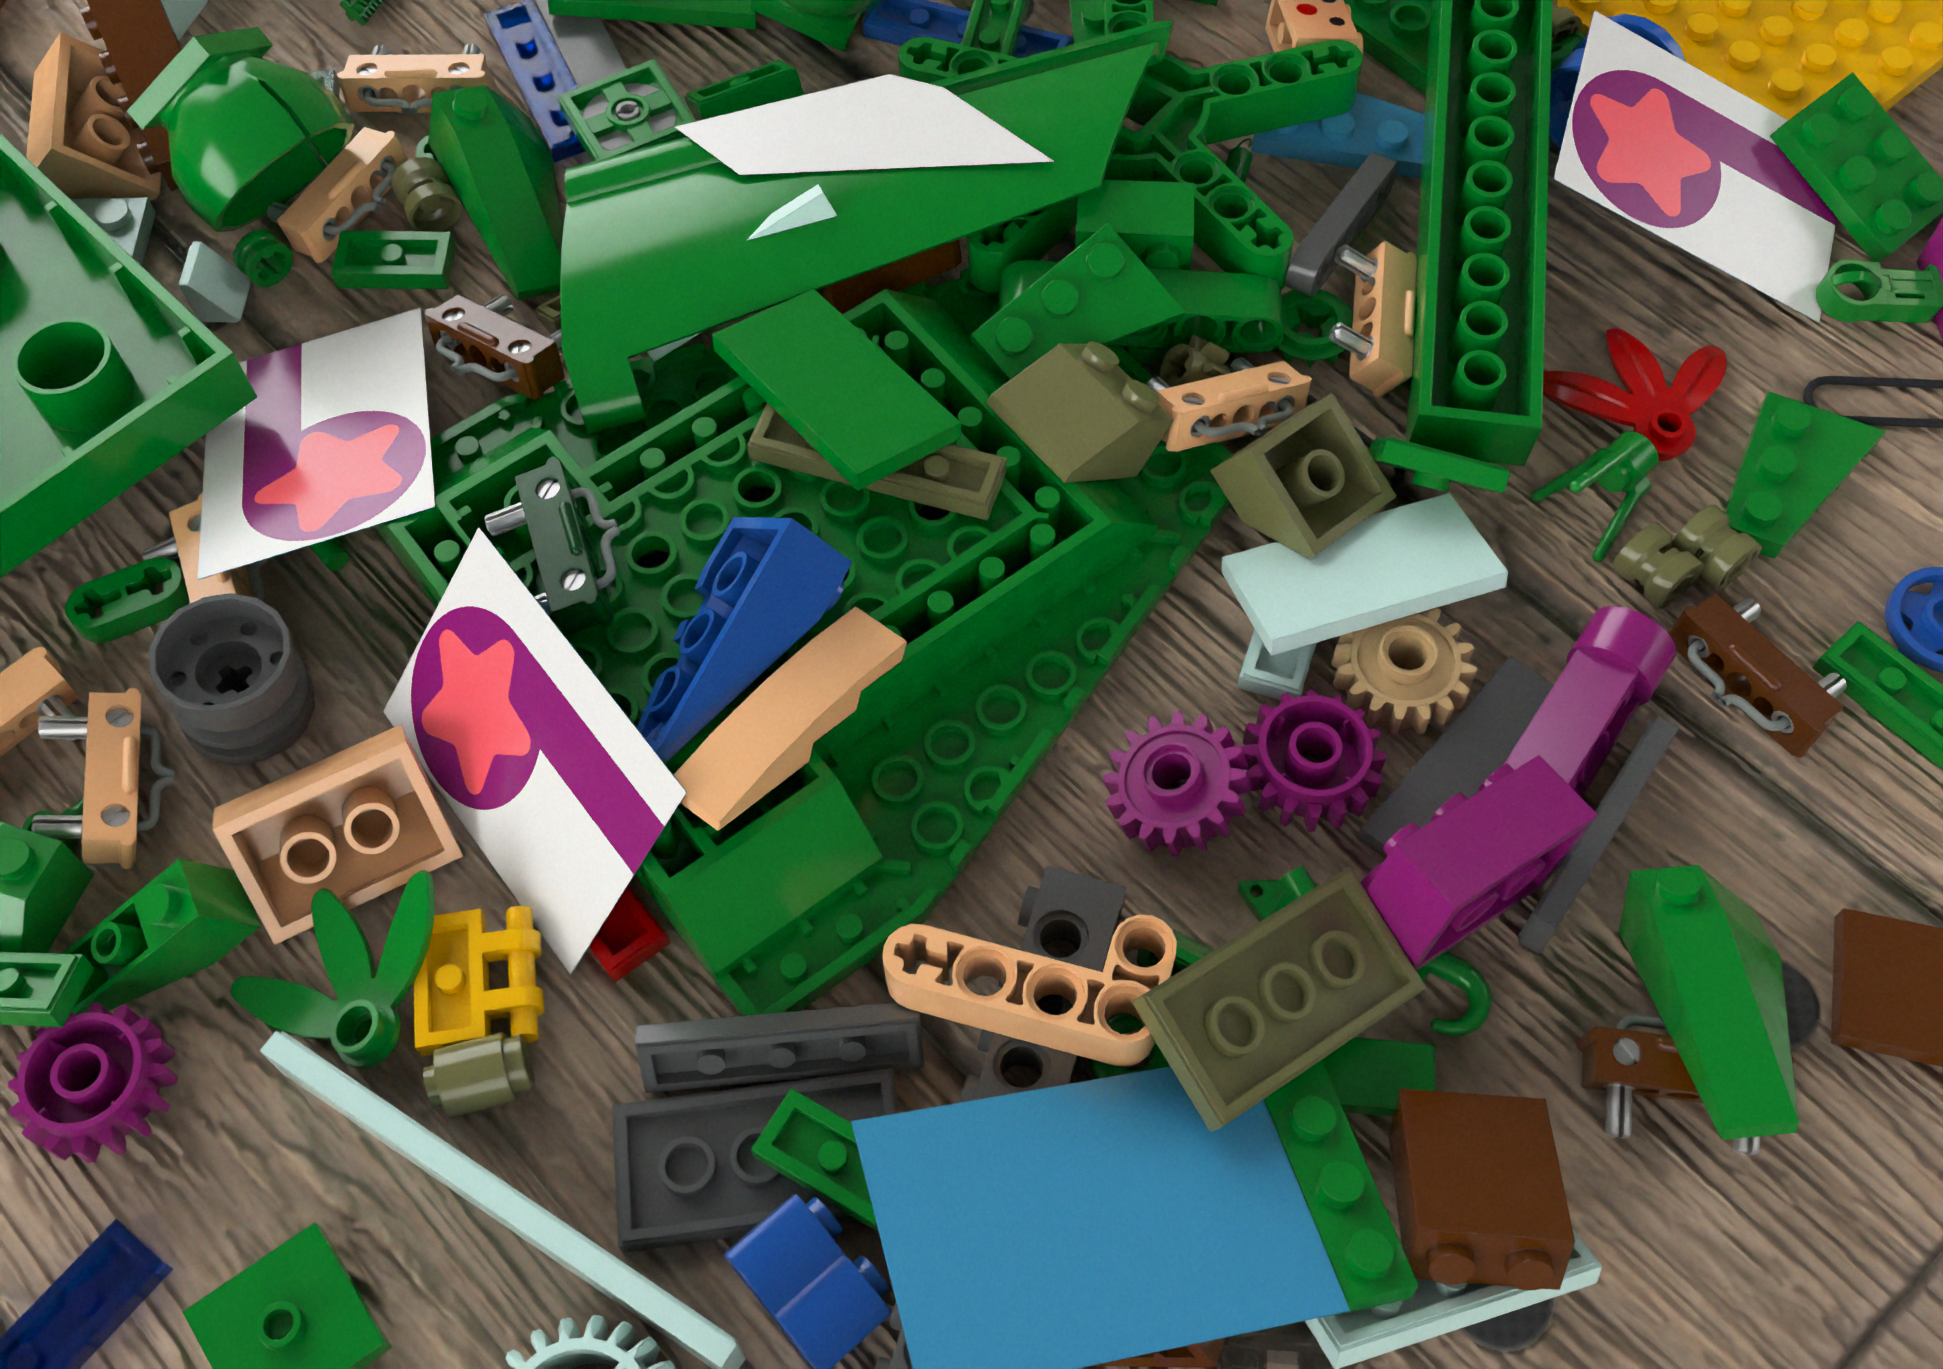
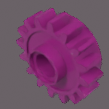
M1308 690L1306 696L1295 698L1289 693L1282 694L1279 705L1274 709L1266 704L1262 705L1259 708L1256 724H1247L1242 741L1245 746H1241L1249 765L1245 770H1247V775L1252 784V791H1262L1257 808L1261 812L1270 810L1274 806L1282 809L1280 824L1285 827L1292 822L1295 815L1304 817V824L1308 832L1315 831L1318 820L1321 817H1326L1335 829L1342 827L1347 813L1346 810L1360 817L1365 811L1369 800L1368 797L1375 798L1383 778L1379 774H1381L1386 761V753L1375 750L1381 735L1379 730L1367 728L1363 721L1365 712L1361 708L1354 711L1342 703L1341 696L1335 695L1333 698L1317 696L1315 690ZM1301 755H1313L1319 758L1322 762H1310L1304 759Z
M1175 711L1171 719V725L1162 727L1155 716L1148 718L1149 733L1140 736L1138 733L1128 730L1125 736L1131 748L1127 752L1112 750L1109 755L1116 770L1119 772L1103 775V783L1111 795L1105 800L1107 807L1113 817L1119 819L1118 824L1125 836L1130 840L1139 835V839L1146 851L1152 853L1159 845L1168 847L1172 856H1180L1183 848L1194 846L1202 852L1207 850V841L1217 835L1226 838L1230 834L1227 825L1233 816H1244L1246 809L1239 794L1252 791V784L1247 772L1244 770L1249 765L1241 746H1235L1229 729L1224 726L1214 731L1207 715L1201 714L1193 725L1189 726L1182 712ZM1188 779L1180 788L1167 790L1175 781Z
M92 1003L89 1011L86 1013L75 1015L71 1012L63 1027H48L47 1029L40 1027L35 1032L37 1038L26 1052H19L16 1058L21 1062L17 1078L8 1081L7 1088L16 1093L19 1102L12 1106L9 1112L13 1118L26 1126L21 1133L25 1138L40 1148L44 1147L46 1151L61 1160L66 1161L74 1153L87 1163H93L97 1160L101 1145H105L118 1155L125 1153V1135L132 1130L148 1137L152 1130L145 1117L150 1111L168 1112L171 1105L158 1094L160 1088L169 1087L178 1082V1076L166 1065H163L176 1054L174 1049L160 1038L163 1032L146 1017L141 1019L129 1007L120 1005L112 1014L100 1003ZM100 1073L96 1081L85 1089L88 1081Z

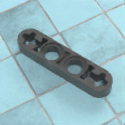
M1372 152L1297 248L1286 274V287L1309 297H1314L1338 265L1335 262V253L1338 248L1344 244L1352 247L1386 201L1399 171V161L1376 152Z

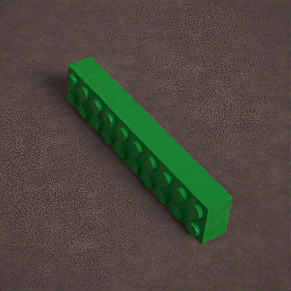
M1432 0L1416 255L1417 278L1412 377L1409 378L1406 441L1484 462L1525 466L1542 429L1553 0Z

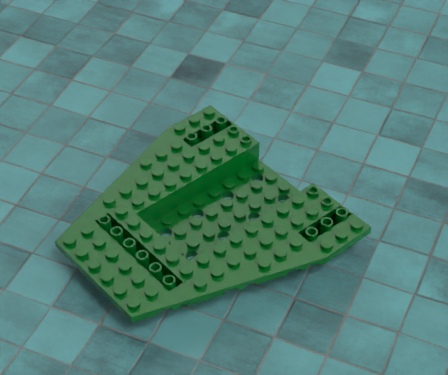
M968 268L960 270L959 279L926 287L925 282L922 281L903 289V293L884 289L842 315L961 422L960 439L951 444L1007 458V472L988 521L952 511L944 518L928 520L917 513L925 504L864 488L857 491L852 485L749 459L747 444L767 402L714 351V347L705 349L704 343L701 342L673 350L655 362L651 357L629 362L646 419L591 436L588 435L570 379L555 384L553 386L555 391L544 394L541 399L527 398V396L521 393L499 399L430 439L435 507L374 526L435 609L439 605L478 527L488 537L531 594L537 596L545 593L528 525L525 524L502 534L492 536L486 528L484 518L490 513L521 502L515 476L546 465L547 460L551 457H556L560 460L577 485V488H588L595 494L602 518L604 520H616L620 535L614 537L610 543L616 564V575L614 580L606 586L614 615L612 624L608 627L598 624L569 636L560 625L558 628L617 704L632 711L629 719L636 728L657 678L666 669L677 664L681 653L679 651V644L674 642L673 639L680 622L687 619L691 621L698 613L704 596L694 590L703 568L733 517L793 518L852 561L847 571L848 577L844 581L843 592L836 604L830 610L824 612L821 619L676 754L667 762H663L674 775L708 736L769 676L809 641L855 606L907 641L902 661L863 689L860 693L856 711L813 743L808 763L719 831L680 803L635 873L637 879L740 1016L803 1010L881 954L888 937L898 928L909 924H923L1231 504L1210 471L1233 455L1220 442L1172 452L1166 449V443L1161 439L1136 477L1064 483L986 404L991 394L1003 386L1006 381L970 340L971 334L999 312V292L990 293L977 289L969 279ZM1106 345L1119 358L1118 366L1132 380H1137L1146 385L1153 378L1120 345ZM760 486L771 488L775 491L770 498L762 502H749L743 498ZM580 497L603 577L606 574V565L600 541L607 530L595 525L586 498ZM657 550L670 555L664 564L656 568L649 569L637 565L639 561Z

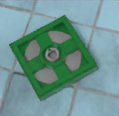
M655 59L557 96L560 111L592 162L687 137L677 130L675 126L696 122Z

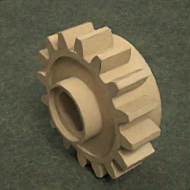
M1433 608L1426 616L1416 613L1340 636L1331 661V666L1337 668L1333 686L1334 689L1346 691L1347 699L1345 705L1351 709L1361 708L1365 712V724L1368 726L1376 723L1388 727L1390 733L1396 735L1400 729L1413 728L1417 734H1424L1428 723L1434 720L1444 726L1449 722L1454 708L1461 710L1464 706L1477 670L1476 666L1469 664L1474 647L1472 643H1456L1462 627L1458 622L1445 627L1438 623L1441 609ZM1397 666H1402V667H1405V668H1407V669H1409V670H1404V669H1401V668H1399V667H1397Z

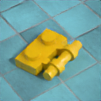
M514 906L507 909L506 930L488 933L487 918L481 908L434 915L429 947L414 981L415 1049L422 1057L433 1055L435 1049L491 1035V1020L500 1018L510 1019L511 1036L522 1034L526 1043L539 1039L538 1016L544 1013V993L542 988L536 986L535 959L541 956V933L533 929L532 908ZM507 961L509 987L490 990L489 962Z

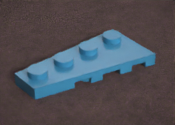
M1357 92L1354 106L1344 114L1254 134L1251 152L1359 169L1372 152H1376L1400 162L1397 175L1421 179L1425 115Z

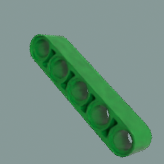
M1022 260L1005 267L1000 276L999 311L1059 262ZM1148 268L1183 308L1185 315L1179 321L1166 326H1162V324L1137 333L1133 338L1116 345L1171 349L1178 344L1189 345L1192 336L1196 335L1228 352L1265 353L1280 345L1284 338L1281 287L1273 278L1260 274Z

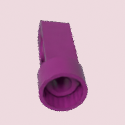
M1607 606L1598 609L1568 653L1567 666L1503 765L1509 764L1515 770L1537 755H1540L1582 798L1638 706L1644 705L1650 700L1674 661L1676 646L1668 632L1650 617L1629 608Z

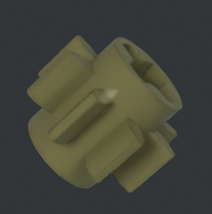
M1193 335L1189 345L1178 344L1167 352L1160 368L1161 379L1170 387L1231 373L1230 368L1224 364L1230 353L1212 342H1207Z

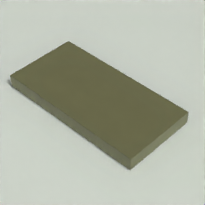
M1348 867L1131 1002L1209 1131L1212 1132L1222 1128L1427 987L1354 872Z

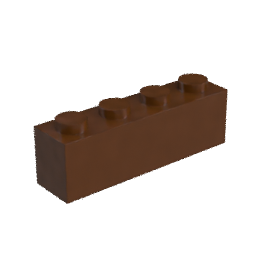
M87 0L89 6L80 8L81 15L94 41L103 38L107 50L98 53L111 83L113 85L122 83L126 95L117 98L130 128L132 130L139 128V125L127 113V110L182 50L161 0ZM162 126L141 129L145 141L136 143L150 175L160 172L171 191L179 189L172 178L168 131Z

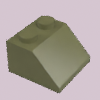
M1093 341L1087 344H1058L993 392L986 402L1064 483L1136 477L1174 421L1158 404L1159 397L1150 387L1137 380H1132L1118 366L1119 358L1106 346Z
M1333 393L1293 414L1210 470L1243 523L1308 559L1317 555L1397 497Z

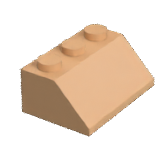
M60 32L34 72L26 158L70 199L148 197L149 201L156 200L160 194L161 173L158 172L150 175L139 153L136 143L145 141L140 127L133 130L130 128L120 108L117 98L126 95L122 83L115 85L111 83L98 53L103 52L102 50Z
M402 724L214 808L212 831L274 945L314 927L311 903L314 894L319 889L327 888L331 890L350 910L408 883L409 879L419 871L426 870L431 872L463 857L433 787Z

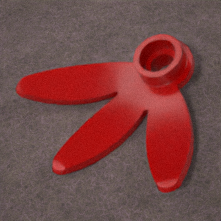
M1612 328L1606 332V347L1615 371L1628 392L1608 381L1583 373L1543 371L1544 396L1580 412L1621 425L1634 427V432L1644 435L1653 443L1658 453V461H1668L1684 454L1694 442L1696 429L1690 416L1699 410L1718 388L1725 375L1727 361L1726 354L1722 349L1713 345L1702 347L1684 361L1671 387L1667 388L1662 369L1650 350L1633 335L1624 330ZM1660 427L1666 428L1670 432L1664 431Z

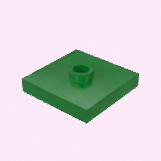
M1392 437L1372 440L1369 449L1376 463L1413 472L1412 484L1448 493L1450 482L1481 491L1504 493L1510 475L1507 467Z
M316 1222L182 1311L212 1369H362L392 1348L324 1229Z

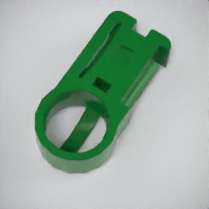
M1844 259L1833 264L1816 288V299L1820 308L1827 315L1839 321L1929 323L1943 307V285L1938 268L1932 264H1929L1924 271L1881 269L1880 262ZM1851 283L1862 292L1865 300L1851 299L1845 296L1837 286Z

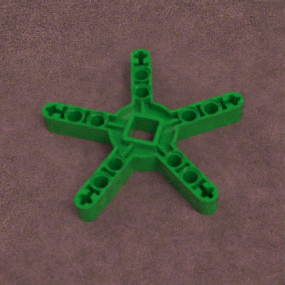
M1104 0V36L1154 23L1153 0ZM932 37L912 38L900 47L898 53L900 77L924 83L1019 59ZM1329 40L1193 70L1178 58L1165 53L1160 64L1148 67L1126 115V118L1143 127L1136 133L1122 125L1103 180L1194 183L1193 241L1224 272L1269 276L1278 282L1282 290L1285 286V278L1291 260L1294 241L1293 232L1206 145L1338 116L1348 112L1354 106L1363 61L1362 52L1356 45L1348 41ZM1078 196L967 236L968 276L971 283L979 290L998 293L1000 291V276L1005 267L1016 261H1039L1076 225Z

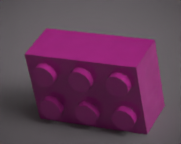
M1537 755L1515 770L1509 764H1505L1485 779L1475 795L1467 798L1460 792L1448 799L1433 814L1430 823L1420 828L1415 822H1411L1397 831L1382 849L1387 855L1386 860L1371 870L1361 881V885L1417 971L1540 889L1598 814L1540 755Z

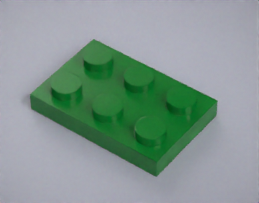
M1853 72L1770 135L1772 140L1873 262H1880L1943 213V179Z

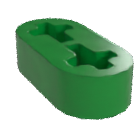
M156 557L102 576L76 588L65 604V615L84 639L94 643H105L169 619L178 609L188 605L190 600L183 572L176 562L168 558ZM164 582V591L154 595L156 594L155 585ZM104 605L102 607L103 615L95 618V609Z

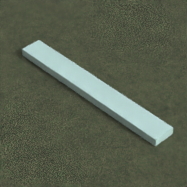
M275 1031L260 1049V1052L282 1074L710 1368L739 1369L746 1359L737 1339L284 1031L281 1033Z

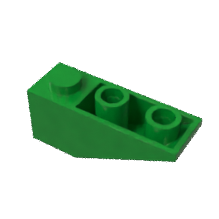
M179 858L62 954H83L95 968L71 1012L75 1015L86 1013L89 1011L92 1003H100L110 1011L215 964L259 929L261 925L254 906L235 871Z

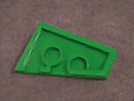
M1107 223L971 334L970 341L1007 383L1058 344H1087L1093 341L1104 346L1108 344L1113 346L1161 324L1166 326L1183 319L1185 311L1111 225Z
M1768 391L1760 405L1723 511L1730 517L1729 527L1737 533H1748L1762 545V550L1759 554L1775 559L1813 517L1822 503L1834 490L1840 487L1864 457H1867L1876 447L1886 431Z

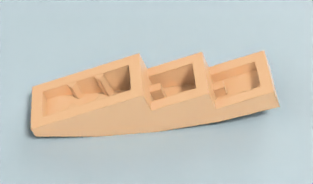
M855 606L809 641L769 676L708 736L677 770L674 777L687 792L680 803L717 831L722 829L809 762L813 743L856 711L861 691L902 661L907 641Z

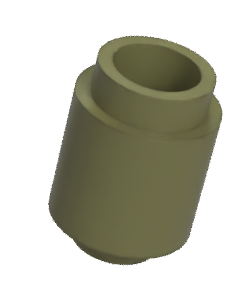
M503 1032L435 1049L433 1054L434 1065L426 1066L423 1069L424 1085L430 1105L433 1109L443 1106L450 1119L518 1101L519 1093L535 1088L531 1057L522 1034L506 1038Z

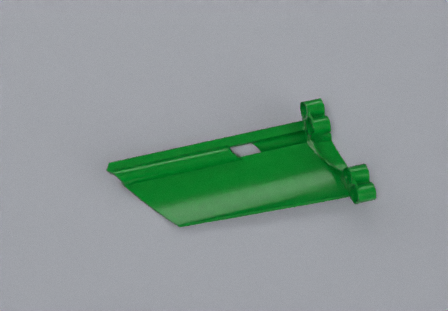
M1158 21L928 83L944 87L1055 162L739 175L690 138L683 137L567 168L565 171L567 206L563 226L560 270L561 345L563 357L588 435L591 436L646 419L628 360L629 358L778 305L809 290L815 289L817 291L1101 188L1113 149L1136 91L1148 67L1162 62L1168 48L1174 21ZM818 184L837 214L835 217L747 240L773 212Z

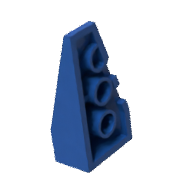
M733 517L703 568L694 589L704 596L697 615L691 621L687 619L680 622L673 639L674 642L679 644L680 657L676 666L669 667L657 678L637 726L638 731L662 761L667 762L815 625L821 619L824 612L830 610L839 600L844 589L843 578L850 568L852 561L793 518Z

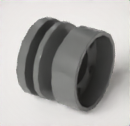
M229 593L203 597L178 609L159 627L149 648L150 676L191 747L210 760L234 765L264 761L288 749L307 729L315 709L313 683L307 674L304 663L299 657V651L292 635L280 614L258 598Z

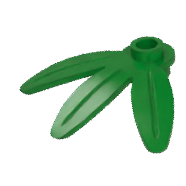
M426 870L414 874L406 885L384 945L377 973L368 940L353 913L327 888L319 889L314 894L311 910L315 935L326 972L338 996L337 1000H333L316 990L300 984L254 976H244L236 979L230 989L231 996L253 1016L271 1027L297 1037L331 1041L340 1059L351 1067L367 1069L379 1064L391 1053L398 1041L401 1022L395 1008L404 999L414 983L425 959L431 939L435 898L433 878Z

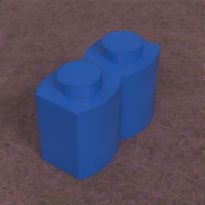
M794 1194L735 1243L723 1256L813 1369H831L892 1313L881 1299L891 1289L866 1257L861 1255L852 1263L834 1240L843 1232V1229L817 1197L814 1196L805 1204L797 1194Z

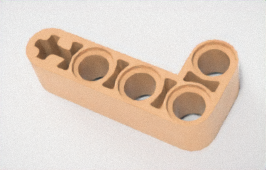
M1139 914L1129 917L1118 925L1111 940L1104 970L1100 972L928 925L909 924L898 928L888 937L884 944L882 958L889 994L897 1004L907 1009L1114 1066L1128 1067L1144 1060L1150 1054L1155 1043L1131 1001L1172 976L1177 941L1173 930L1163 920L1152 915ZM1134 949H1146L1154 953L1160 962L1148 968L1138 967L1131 964L1126 959L1125 954ZM917 960L928 963L920 965L916 974L905 972V970H912ZM953 967V985H944V980L949 981V968ZM981 976H991L999 980L1003 985L1002 989L996 994L989 996L977 995L971 992L967 986L972 980ZM1047 995H1061L1070 1001L1073 1008L1061 1015H1049L1041 1011L1036 1003ZM1127 1013L1136 1017L1142 1023L1143 1028L1139 1032L1130 1035L1120 1034L1112 1030L1106 1020L1112 1015Z

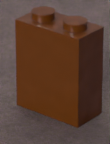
M1399 1088L1389 1133V1145L1401 1244L1415 1278L1434 1280L1449 1285L1474 1283L1513 1286L1521 1290H1560L1575 1238L1546 1099Z

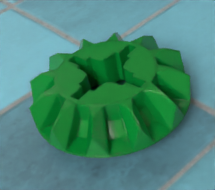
M1295 290L1281 295L1284 338L1280 345L1273 350H1281L1286 363L1294 358L1306 360L1309 368L1317 360H1324L1333 365L1340 353L1349 352L1329 339L1331 328L1339 322L1352 329L1353 312L1342 299L1324 290H1319L1314 297H1309ZM1300 323H1304L1310 329L1319 327L1318 337H1314L1309 331L1299 333Z

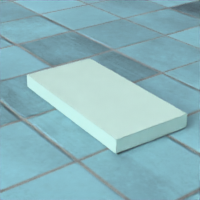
M1450 493L1373 514L1309 559L1279 542L1222 557V574L1271 656L1506 587L1508 570Z

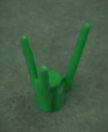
M1632 431L1624 432L1605 449L1599 448L1582 463L1535 490L1531 498L1534 502H1540L1569 485L1572 492L1578 493L1595 481L1610 492L1625 491L1626 496L1592 554L1593 561L1601 562L1613 546L1639 499L1652 488L1646 476L1658 464L1657 450L1653 443L1644 435Z

